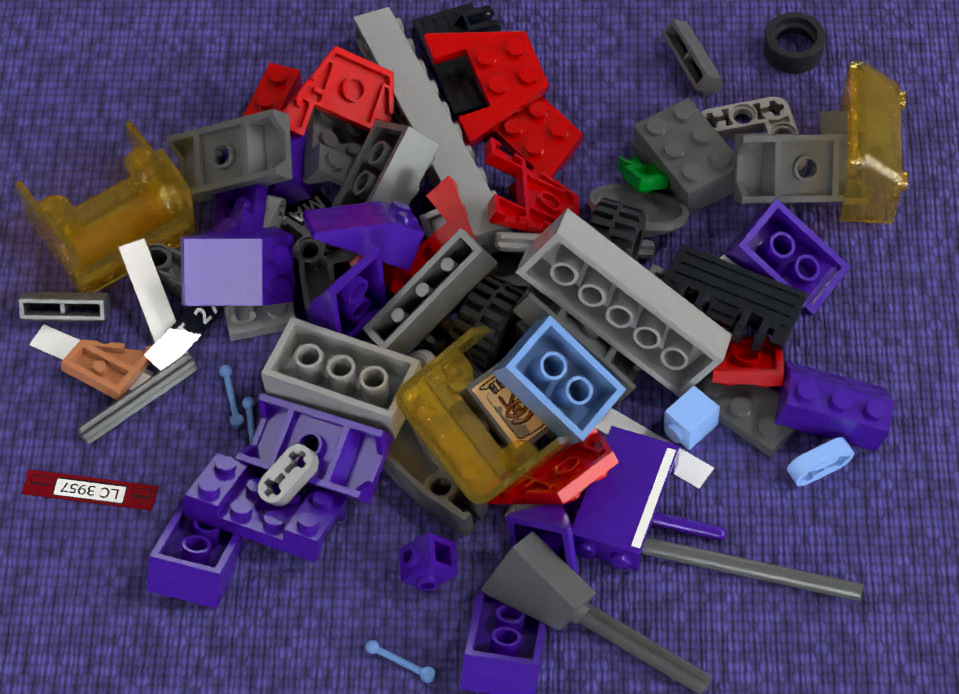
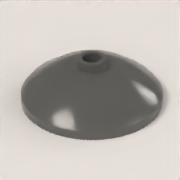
M611 184L595 188L589 196L588 203L592 211L603 197L644 208L646 225L643 237H656L674 232L688 221L689 210L687 206L677 198L658 190L645 194L635 191L634 187L628 184Z

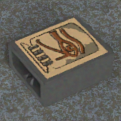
M497 363L466 386L458 396L469 411L471 410L475 415H481L487 421L490 427L489 435L496 444L501 443L511 455L510 462L518 456L524 461L540 448L537 444L540 439L547 436L549 440H552L557 435L491 373L499 364Z

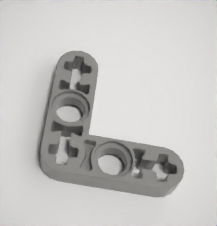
M767 97L725 105L701 112L709 123L716 126L714 129L723 140L735 138V134L756 132L799 134L788 103L779 97ZM769 111H774L776 114H779V115H778V116H774V114H773L772 112H769ZM737 115H747L751 118V121L746 124H740L734 120V117ZM807 159L802 160L798 165V173L801 177L806 173Z

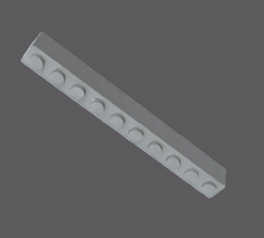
M389 7L353 17L355 41L364 58L394 72V115L399 124L410 126L439 145L434 154L433 164L425 172L433 188L447 176H451L457 183L458 193L462 203L465 205L468 214L467 218L478 243L481 246L484 244L490 254L498 252L499 250H496L494 247L495 234L497 232H513V228L489 222L488 203L493 195H497L495 190L490 191L487 186L488 182L485 171L482 167L478 168L476 166L471 146H465L459 124H453L448 104L446 101L441 102L435 81L428 79L425 63L422 59H417L412 39H406L401 19H395Z

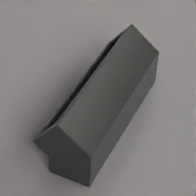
M673 19L662 34L695 90L699 91L702 98L720 92L722 78L687 21ZM682 39L688 49L687 53L684 52L678 40ZM697 64L698 68L703 74L702 79L699 77L693 65Z
M23 292L19 298L20 319H24V321H109L111 303L108 293ZM31 307H60L61 311L30 310ZM69 308H100V312L69 311Z

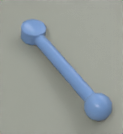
M222 365L219 368V374L224 378L232 412L230 424L233 428L239 429L244 425V418L238 412L230 377L232 375V368L229 365Z
M245 397L242 401V406L246 409L250 445L255 434L253 408L256 402L252 397Z
M369 640L365 644L367 653H377L419 674L421 680L425 683H430L434 680L435 671L432 667L421 668L379 647L376 640Z

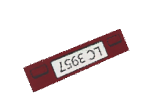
M29 469L22 494L152 511L159 486Z

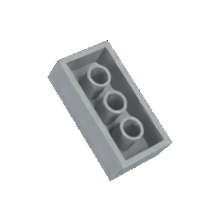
M294 317L290 318L261 372L266 395L384 430L394 440L423 384L421 360Z

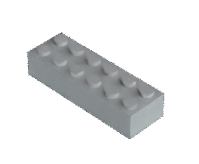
M567 208L526 248L516 270L519 276L679 398L724 361L732 336L729 332Z

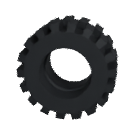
M603 197L596 204L588 224L637 261L646 225L645 209Z
M494 274L480 281L469 293L456 317L451 339L452 350L488 370L499 363L516 344L515 324L521 319L512 310L525 293V290Z

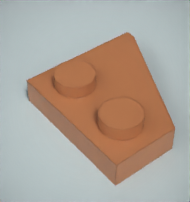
M81 339L62 360L61 370L118 400L125 395L152 363L144 356L152 346H146L144 351L125 349V343L110 342L103 344L94 340Z

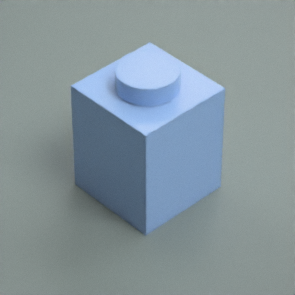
M693 386L665 411L664 430L666 435L674 443H681L688 450L692 449L718 425L720 406L696 386Z

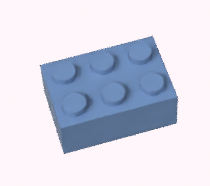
M551 315L535 321L491 372L567 446L583 442L626 390Z

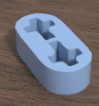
M838 437L796 457L788 465L787 472L797 486H804L845 466L853 458L854 451L843 437Z

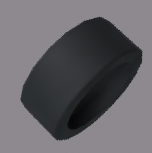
M787 12L778 15L769 22L765 30L764 56L768 63L779 71L791 74H801L810 71L820 63L824 55L825 30L818 20L808 14ZM786 34H799L812 41L813 46L802 52H791L781 48L776 43V39Z

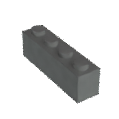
M460 228L362 329L378 346L407 356L498 262L472 236Z

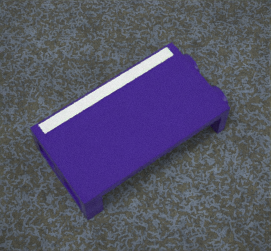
M611 426L606 442L613 450L619 463L609 470L605 478L593 482L587 487L572 526L575 553L586 559L597 558L610 562L612 566L618 569L627 570L630 568L639 571L642 549L670 474L674 475L678 465L680 446Z

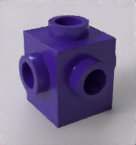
M428 532L423 536L416 537L414 541L399 549L401 582L415 586L418 590H435L440 584L458 575L456 542Z

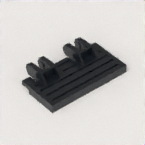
M471 2L412 20L414 32L454 121H458L459 116L488 107L467 57L464 55L434 65L425 46L424 35L428 33L500 32L502 28L498 21L491 20L495 13L490 5L474 8Z
M681 244L662 280L701 312L703 309H706L705 315L718 325L732 330L735 322H738L731 342L739 344L748 326L758 330L751 343V350L756 352L760 351L768 334L772 336L769 345L783 350L809 293L684 244Z

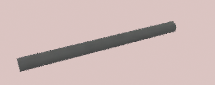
M647 537L642 549L643 555L858 602L861 600L864 586L862 583Z

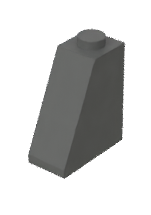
M533 531L511 548L481 588L485 594L559 631L571 621L575 625L580 623L591 611L587 604L596 594Z

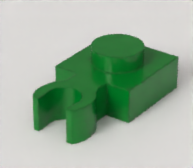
M631 155V160H626L619 156L617 170L623 173L622 178L634 187L635 191L648 194L652 193L653 190L667 189L669 176L654 164H643L636 155Z

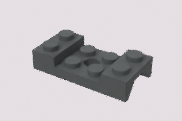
M313 108L305 135L303 182L314 184L331 181L342 186L367 138V131Z
M270 109L167 136V144L179 159L180 185L169 193L170 201L190 205L212 199V194L253 184L268 186L292 180L289 114ZM226 149H228V158L226 162L222 164L221 155H223Z
M864 132L735 134L734 201L742 204L770 203L776 198L781 203L870 201V192L864 180L865 152L872 142V134ZM809 159L812 163V171L807 177L802 178L798 173V165L802 160Z
M529 285L512 311L530 327L535 321L551 315L626 388L625 392L615 402L618 404L635 389L636 385L633 383V380L641 368L533 285Z

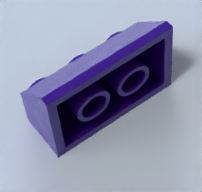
M786 361L784 363L783 386H780L774 424L829 439L843 437L848 444L877 451L890 432L894 401L887 388Z

